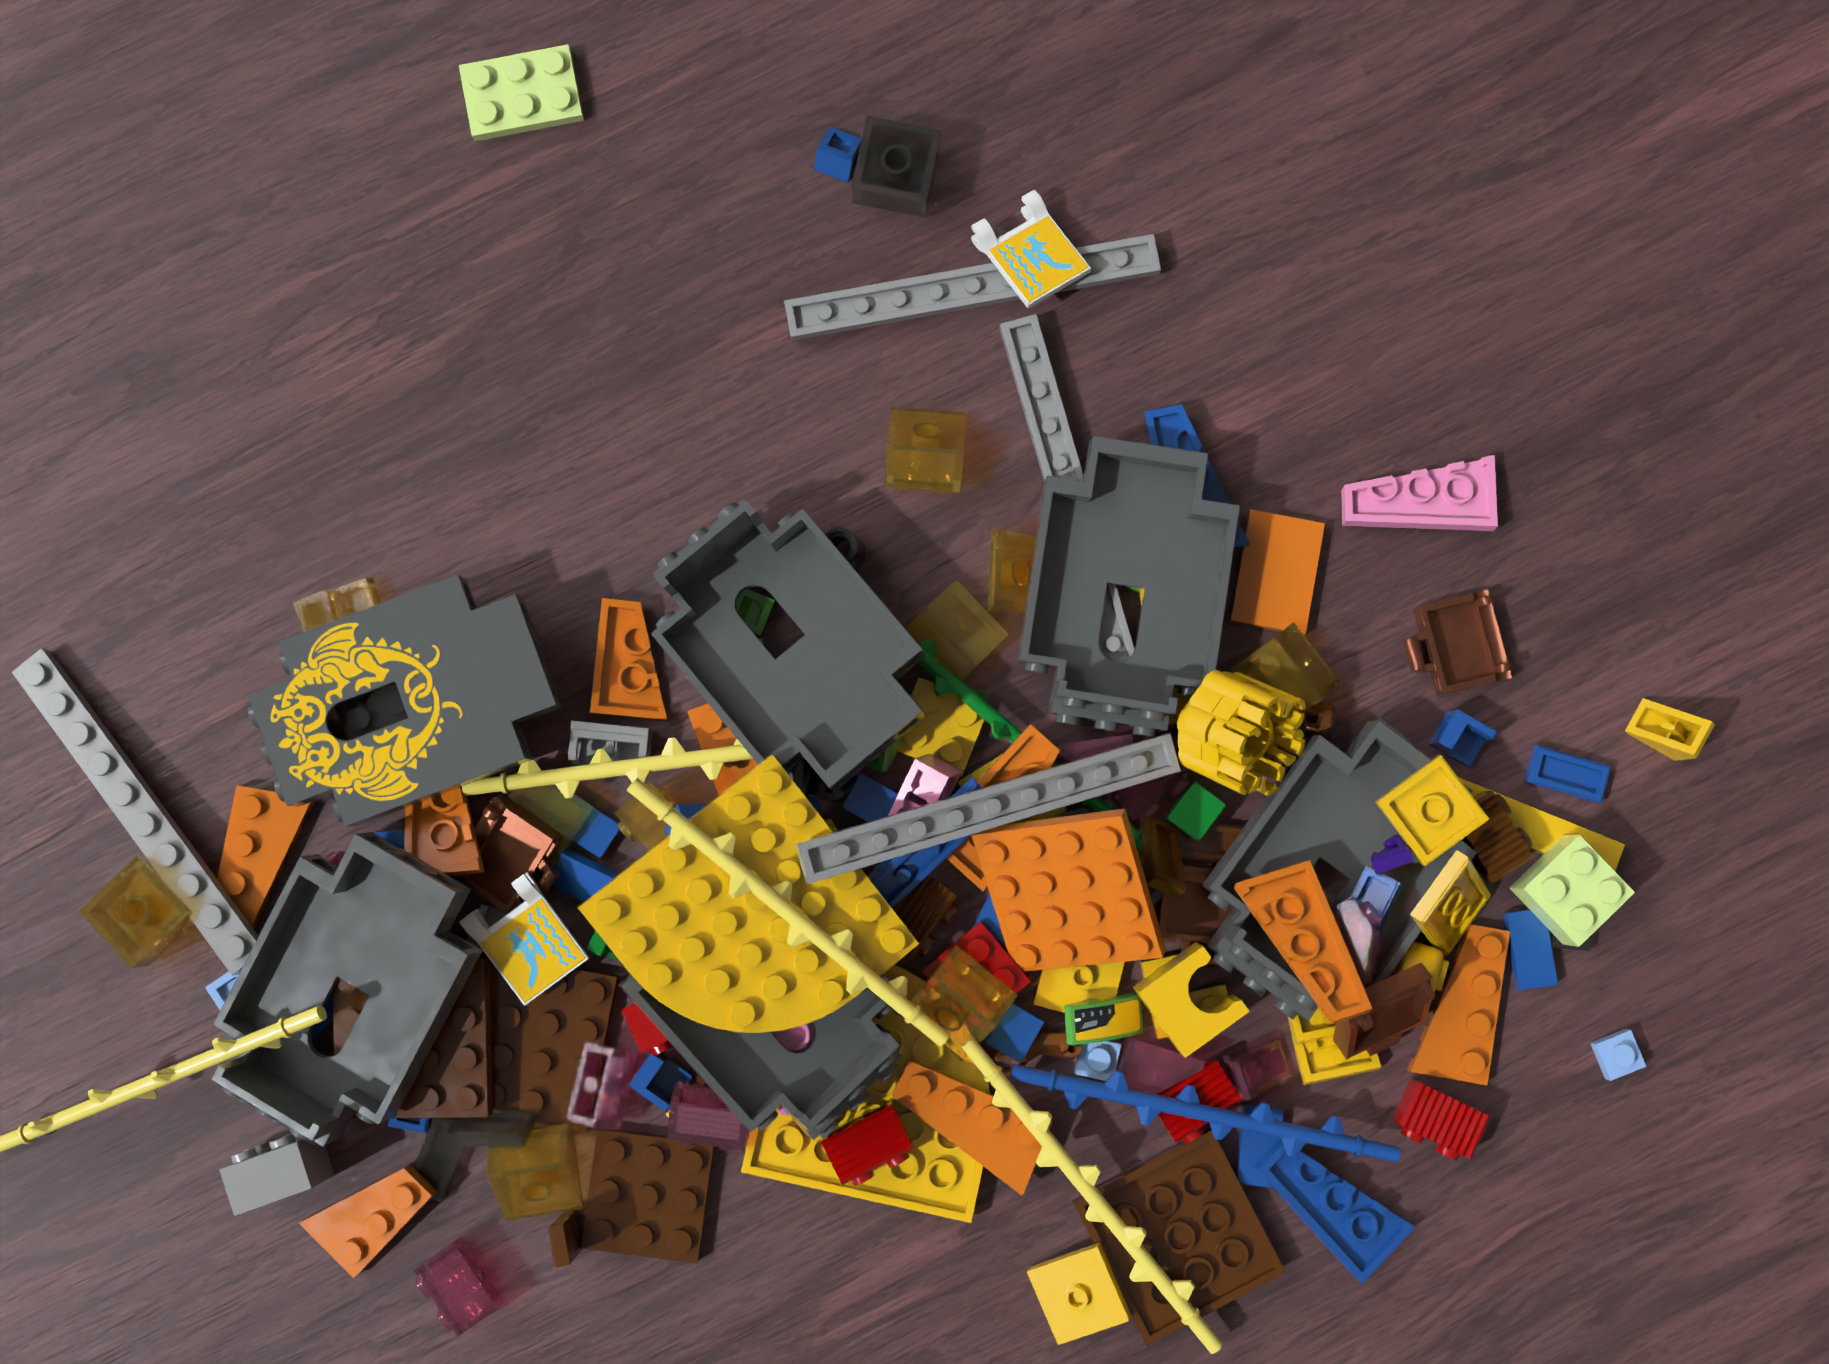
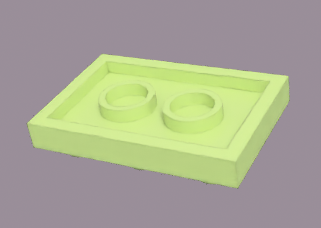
M569 44L459 65L469 124L474 141L584 121Z

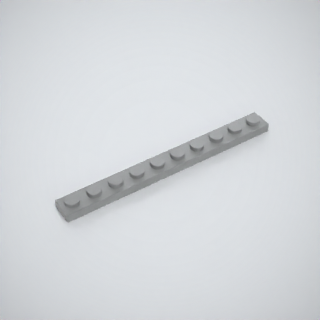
M1154 234L1076 248L1091 267V272L1056 293L1160 274L1161 267ZM993 263L784 300L791 341L1015 301L1020 300V298Z
M1034 314L1001 323L999 329L1043 480L1045 481L1047 476L1083 481L1084 475L1037 315ZM1107 583L1099 634V648L1107 659L1120 662L1128 659L1133 654L1134 646L1116 585Z
M41 648L12 671V674L232 976L239 975L259 937L50 650Z
M1167 733L799 842L795 846L807 884L1181 770L1171 734Z

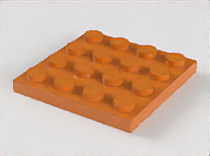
M1126 809L1004 824L971 835L1009 956L1022 971L1163 958L1166 948Z

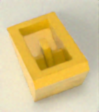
M1643 698L1625 732L1668 758L1679 761L1697 758L1715 724L1712 721Z

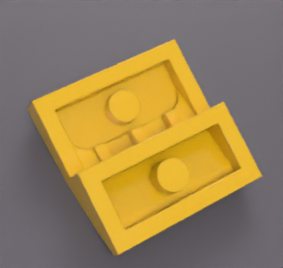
M1317 1008L1310 1020L1298 1014L1294 1020L1288 1017L1303 1086L1376 1071L1381 1068L1378 1053L1369 1056L1366 1051H1363L1346 1059L1333 1041L1335 1024H1330L1320 1008Z

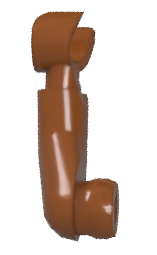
M1039 1031L1023 1061L1029 1062L1039 1055L1074 1059L1081 1053L1082 1044L1068 1045L1066 1033ZM998 1052L995 1056L997 1062L1010 1058L1002 1052ZM1010 1058L1011 1064L1009 1068L1002 1070V1073L1009 1077L1012 1064L1018 1065L1023 1061L1017 1062Z

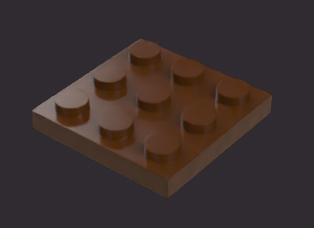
M599 1127L597 1129L581 1248L698 1263L715 1142Z

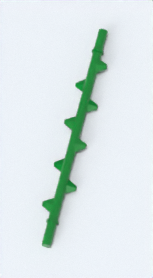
M934 641L917 642L925 655L917 664L935 678L934 694L938 697L954 694L991 725L994 738H1006L1013 743L1022 731L987 702L986 692L983 690H972L935 659L936 643ZM1055 760L1051 767L1061 764ZM1099 796L1081 801L1094 813L1114 810ZM1130 823L1136 847L1143 853L1141 829H1137Z

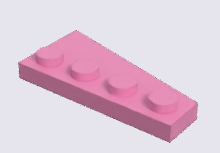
M1495 455L1482 457L1480 460L1464 463V461L1451 463L1447 467L1428 471L1427 468L1416 470L1408 475L1398 477L1391 475L1346 484L1341 490L1342 526L1494 531L1498 527Z

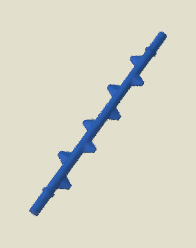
M1012 1064L1010 1070V1080L1047 1087L1049 1091H1052V1089L1064 1091L1069 1108L1077 1109L1088 1096L1136 1106L1142 1125L1149 1126L1160 1112L1209 1122L1214 1139L1222 1140L1233 1127L1280 1137L1287 1156L1295 1157L1306 1143L1350 1152L1356 1157L1364 1155L1392 1162H1398L1401 1155V1148L1399 1146L1366 1140L1360 1135L1356 1137L1345 1135L1340 1118L1336 1116H1331L1321 1129H1315L1274 1120L1269 1103L1261 1102L1250 1114L1200 1104L1195 1087L1192 1085H1186L1176 1098L1129 1089L1124 1073L1118 1070L1105 1083L1059 1074L1053 1069L1049 1072Z

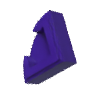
M1400 835L1384 841L1385 848L1379 853L1374 851L1371 856V862L1376 874L1414 861L1409 847Z

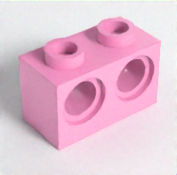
M931 754L916 758L888 816L950 798L962 771Z

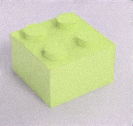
M1563 835L1509 887L1563 945L1577 947L1581 946L1635 893L1580 835Z

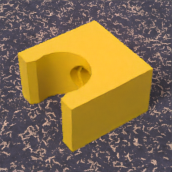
M1197 942L1133 986V989L1184 1058L1250 1012L1243 1001L1235 995L1226 996L1219 1004L1212 1007L1201 1008L1192 1003L1188 992L1190 978L1198 968L1208 964L1211 959L1204 946Z

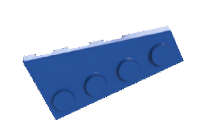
M1182 404L1144 412L1150 445L1205 453ZM1207 459L1202 500L1231 504L1219 483L1213 467H1211ZM1239 522L1237 523L1234 549L1250 546V542Z
M1281 1139L1254 1166V1169L1354 1279L1362 1284L1415 1229V1226L1398 1217L1389 1209L1371 1199L1347 1181L1339 1178L1303 1152L1299 1151L1295 1157L1287 1156Z

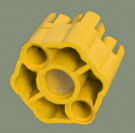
M1212 670L1205 676L1201 685L1179 714L1177 721L1179 731L1178 761L1180 765L1242 795L1250 794L1256 790L1269 796L1278 787L1267 781L1266 776L1281 782L1285 774V768L1277 762L1290 766L1296 761V756L1276 747L1278 746L1298 756L1301 755L1304 749L1305 740L1302 739L1304 734L1302 730L1298 729L1303 722L1304 713L1293 709V707L1303 710L1306 708V704L1303 699L1240 672L1231 673Z

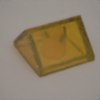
M999 528L991 529L989 536L986 612L1024 614L1036 540L1035 536Z

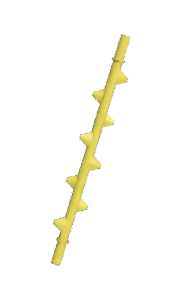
M668 738L662 754L658 756L612 761L604 749H597L588 765L541 770L533 759L521 764L517 774L507 775L506 773H501L500 776L483 778L462 786L464 796L501 791L505 794L509 790L556 784L566 799L574 797L580 781L627 775L631 782L638 778L645 783L650 772L700 766L710 780H716L725 762L753 758L738 739H736L733 746L686 752L676 738Z
M636 778L630 784L627 791L655 813L659 821L663 820L671 826L668 847L674 851L693 844L731 876L728 894L732 898L751 892L790 924L787 938L788 945L793 948L811 941L847 970V992L852 995L869 988L902 1015L907 1024H913L939 1047L945 1044L950 1034L922 1012L921 1006L918 1004L914 1005L906 998L907 978L900 976L886 982L850 953L853 933L849 929L833 935L827 934L790 903L792 884L790 882L784 881L770 887L733 857L736 837L731 832L712 839L673 807L674 804L672 802H666L640 779Z
M318 1005L289 1018L282 1017L277 1023L235 1040L215 1038L212 1040L213 1049L165 1069L153 1071L148 1076L111 1091L91 1089L88 1091L89 1100L38 1121L24 1123L18 1129L1 1135L0 1153L21 1144H30L35 1138L84 1118L95 1116L99 1112L133 1098L155 1099L158 1097L156 1089L209 1067L218 1066L219 1063L258 1047L278 1049L281 1047L280 1038H290L295 1032L326 1020V1010L323 1006Z
M973 1036L968 1038L961 1045V1048L985 1076L984 1080L990 1082L996 1089L992 1100L993 1105L1011 1108L1042 1146L1036 1160L1039 1167L1058 1166L1089 1203V1208L1085 1215L1088 1221L1105 1223L1136 1261L1130 1273V1279L1133 1282L1152 1281L1181 1316V1322L1190 1327L1211 1354L1219 1351L1223 1346L1222 1341L1200 1316V1310L1197 1307L1194 1308L1188 1301L1195 1287L1194 1283L1191 1280L1172 1281L1142 1244L1147 1234L1146 1230L1143 1227L1127 1226L1095 1187L1101 1172L1099 1166H1078L1048 1129L1052 1120L1051 1113L1033 1111L1002 1073V1067L1000 1065L997 1066Z

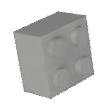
M292 1133L232 1155L233 1163L219 1169L234 1216L311 1189L335 1175L326 1146L312 1145L294 1136Z

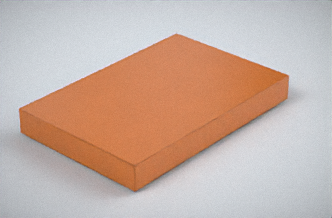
M1252 509L1248 511L1245 534L1250 542V546L1242 547L1229 622L1301 636L1306 635L1325 523Z

